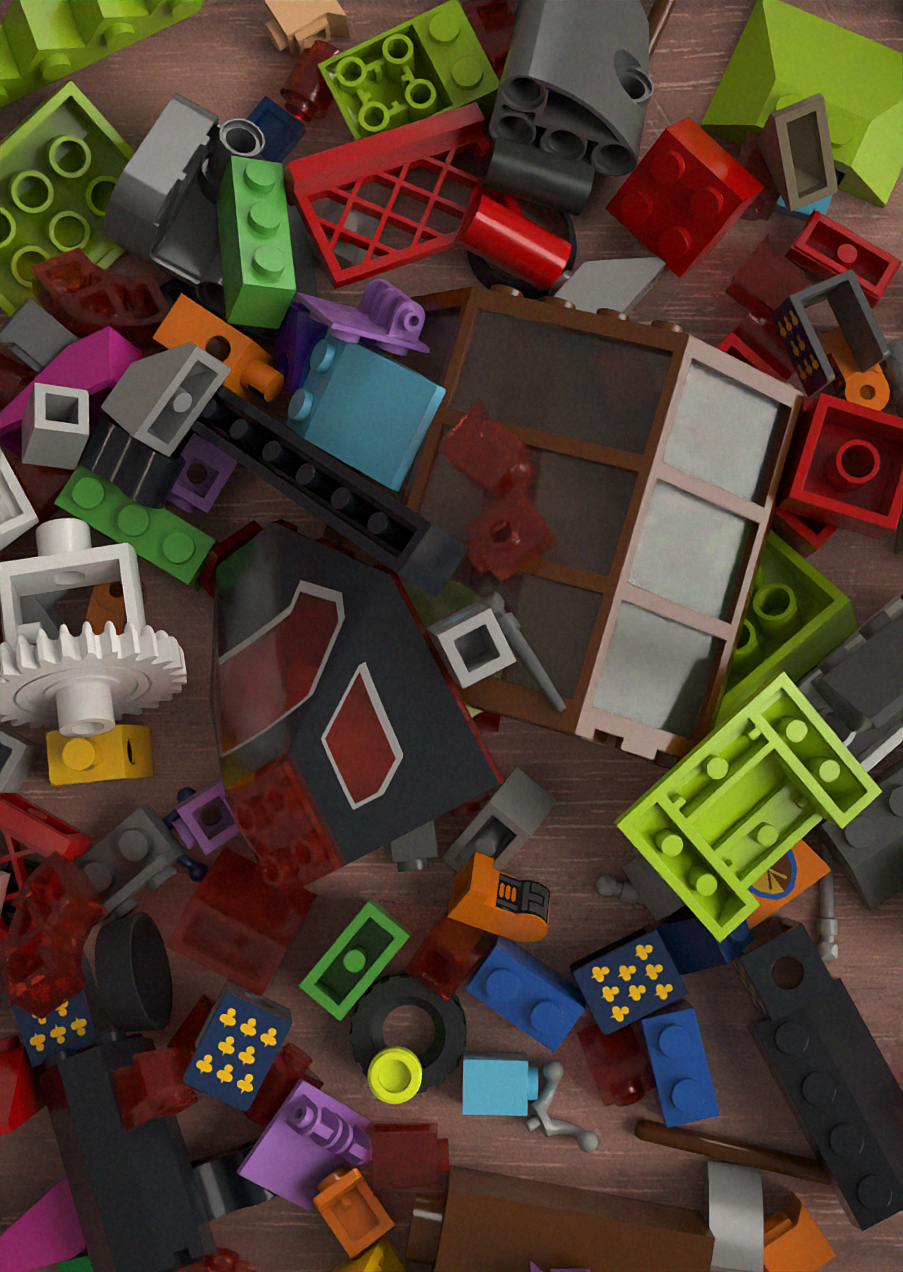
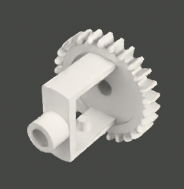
M75 518L54 519L41 524L36 529L38 557L0 562V614L3 643L0 644V722L11 720V726H19L29 722L30 728L34 729L50 723L51 729L59 727V732L63 736L72 738L92 737L111 731L116 725L115 720H123L122 714L140 715L142 714V708L159 707L158 701H170L173 699L172 693H180L182 691L181 685L187 683L184 652L174 637H168L167 633L163 630L154 633L153 628L146 625L137 555L135 549L129 543L92 548L88 523ZM122 581L127 624L124 627V633L121 635H116L115 627L111 621L105 623L104 632L100 635H94L90 623L85 621L82 633L77 637L70 635L67 626L62 624L59 629L58 640L48 639L41 622L23 624L21 596Z

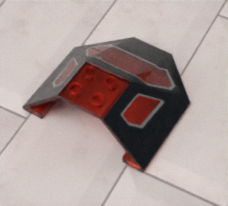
M283 519L272 522L216 567L209 697L225 799L233 813L236 826L244 834L259 864L260 873L265 882L269 884L276 900L340 869L505 782L397 573L382 564L370 566L355 559L354 551L323 537L313 540L297 532L298 526Z

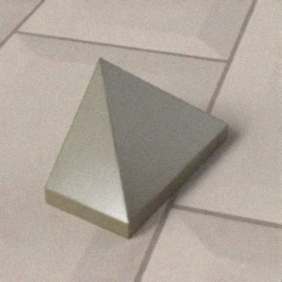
M818 93L771 113L756 143L786 208L792 212L838 192L824 96Z

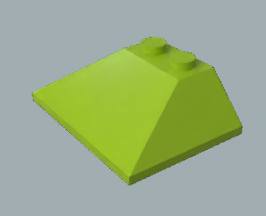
M757 0L701 122L700 128L745 148L752 133L760 136L771 113L820 93L824 96L834 167L836 170L844 173L838 189L884 208L903 167V53L783 1Z
M779 669L613 823L720 943L760 906V903L747 890L757 879L823 818L843 829L880 795L882 790L787 674Z

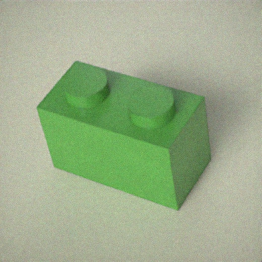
M371 898L300 983L299 987L341 1021L408 940L412 931L376 900Z

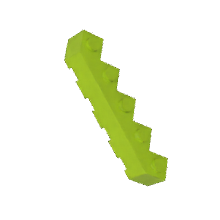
M13 0L4 19L0 22V108L196 14L201 9L205 0Z

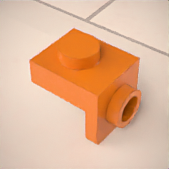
M342 1167L331 1173L317 1185L320 1194L313 1198L312 1202L352 1261L396 1228L357 1167L348 1173Z

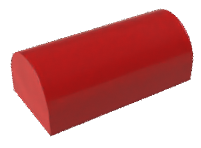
M482 193L474 195L454 240L455 244L541 291L549 289L557 281L571 253L570 242Z
M815 209L785 255L787 259L824 281L853 269L871 309L878 303L902 263L901 260Z

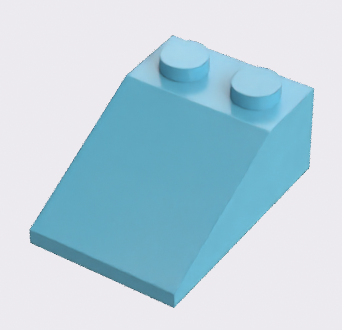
M327 333L325 339L320 340L316 344L311 354V370L303 387L298 389L290 400L288 407L289 418L286 425L308 442L386 487L399 492L446 389L378 349L360 341L359 343L347 342Z

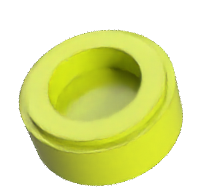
M390 1046L380 1050L373 1057L368 1069L369 1087L373 1094L383 1102L400 1104L408 1101L417 1093L421 1085L422 1067L419 1059L412 1051L401 1046Z

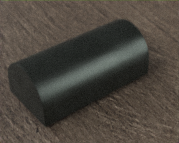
M496 137L481 160L478 185L578 216L588 200L595 168L591 165L509 139Z

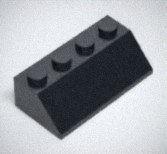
M841 978L834 980L837 987L835 990L779 1020L772 1022L764 1016L746 1027L850 1223L864 1231L903 1210V1091Z

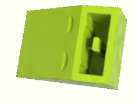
M458 0L445 2L318 64V68L355 141L477 102L484 118L492 115L500 83Z

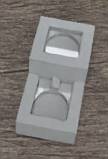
M707 1160L705 1163L703 1217H706V1223L715 1237L710 1270L721 1272H763L764 1220L760 1169Z

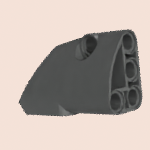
M517 0L513 17H516L489 125V133L492 139L495 140L496 137H502L591 165L597 173L609 176L629 174L637 166L646 110L654 91V83L649 76V22L640 0Z
M176 93L121 173L112 191L100 236L196 289L198 299L204 306L226 318L216 195L231 156L267 161L261 155L265 145V138L260 128L253 122L243 118H232L226 120L221 125L218 123L219 116ZM286 199L296 292L318 298L313 253H311L307 239L308 232L296 206L290 207ZM295 292L292 301L301 303L298 299L295 298ZM236 324L274 345L275 329Z

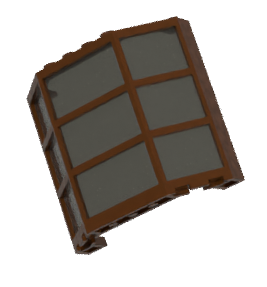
M499 284L492 285L490 290L471 286L409 297L424 309L425 321L418 339L431 348L429 354L409 349L406 356L397 355L380 349V351L446 389V392L399 492L386 487L346 463L345 466L468 547L469 550L436 598L397 574L327 524L321 543L391 575L457 704L580 738L598 745L605 746L607 738L610 736L617 739L614 748L641 758L649 764L666 769L673 768L714 730L804 411V393L797 390L789 382L775 379L700 339L685 334L682 327L667 321L654 320L649 326L631 322L626 314L613 309L599 308L595 314L577 310L572 302L559 297L546 296L543 302L524 298L520 291ZM492 591L498 592L504 600L505 611L507 613L512 612L521 625L519 631L538 658L567 709L559 714L525 669L509 643L508 645L516 662L464 689L449 679L425 628L475 602L481 604L482 597ZM305 593L286 658L299 664L319 669L339 621L336 602Z

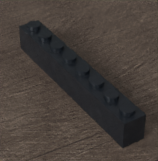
M162 345L158 353H161L169 349ZM222 384L190 428L397 574L436 598L469 550L468 547Z

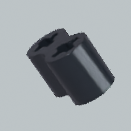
M106 412L101 413L79 459V462L85 468L112 482L129 498L153 509L163 508L186 464L183 456L176 451H173L171 456L168 457L134 438Z
M259 1138L247 1141L226 1151L191 1161L208 1222L230 1212L258 1205L278 1196L236 1172Z

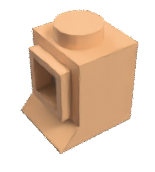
M264 0L269 21L264 23L266 32L276 49L280 52L286 48L292 58L299 53L301 57L331 40V35L350 38L347 16L337 0Z

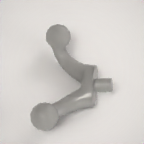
M550 1060L543 1068L544 1076L548 1080L539 1094L538 1100H534L530 1104L534 1117L526 1121L525 1126L529 1132L539 1127L545 1137L560 1134L577 1138L578 1147L582 1151L592 1152L598 1145V1138L593 1132L586 1131L570 1122L550 1119L547 1109L552 1102L559 1080L564 1073L560 1062Z

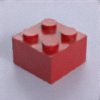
M687 117L665 128L605 209L656 257L664 261L665 265L673 273L681 278L706 259L765 187L690 117Z
M820 393L806 409L776 508L877 540L896 531L903 508V418Z

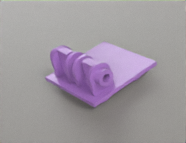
M377 278L366 285L358 308L296 292L295 298L310 310L309 317L317 322L328 325L327 333L338 339L351 343H359L361 336L377 340L376 345L379 348L402 356H406L409 349L428 354L431 348L418 339L425 321L424 309L385 279Z
M300 1078L236 1172L310 1212L314 1206L312 1199L320 1194L317 1185L331 1173L338 1170L345 1159L349 1163L358 1166L367 1164L374 1158L375 1146L373 1145L372 1138L365 1132L371 1120Z

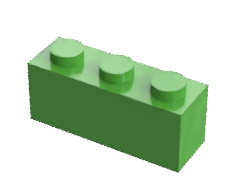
M231 156L216 195L227 323L279 329L296 292L282 163Z
M81 463L78 464L54 502L62 510L76 519L85 521L91 528L118 544L129 543L135 549L136 555L195 591L198 592L201 586L198 582L209 552L219 542L164 508L153 509L134 501L112 482L91 472Z

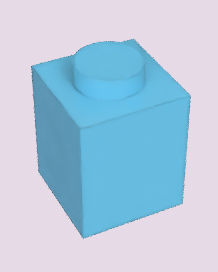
M464 1051L462 1115L527 1116L528 1100H538V1067H528L526 1052Z

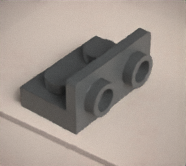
M149 803L140 806L76 861L68 871V874L97 909L87 917V920L94 927L109 917L113 922L125 918L140 905V902L135 897L147 886L154 892L178 873L173 864L186 854L187 851Z

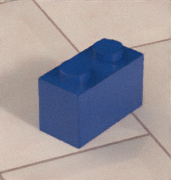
M499 935L470 974L465 989L553 1053H555L586 1008V1000L580 988L511 939Z
M685 999L669 1003L638 1019L637 1023L659 1116L666 1127L669 1128L720 1116L694 1007Z

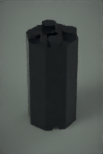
M118 1029L96 1037L93 1040L95 1047L76 1054L74 1049H70L46 1057L43 1060L45 1072L39 1076L93 1272H175L203 1260V1257L217 1253L218 1251L153 1039L143 1037L141 1033L127 1036L125 1029Z

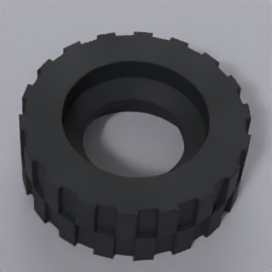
M403 970L397 974L391 975L390 973L381 977V980L375 984L373 983L359 999L351 1018L349 1041L353 1046L352 1055L355 1062L360 1063L363 1068L362 1073L368 1077V1069L373 1057L380 1050L387 1047L382 1034L383 1023L387 1015L402 1005H415L424 1009L434 1022L435 1037L430 1048L417 1056L422 1067V1080L417 1091L418 1094L426 1092L427 1088L433 1085L437 1087L445 1082V1077L450 1072L453 1074L458 1067L459 1060L464 1055L466 1047V1016L455 992L452 993L447 984L441 979L436 980L430 977L429 973L422 971L420 973H413L410 970Z

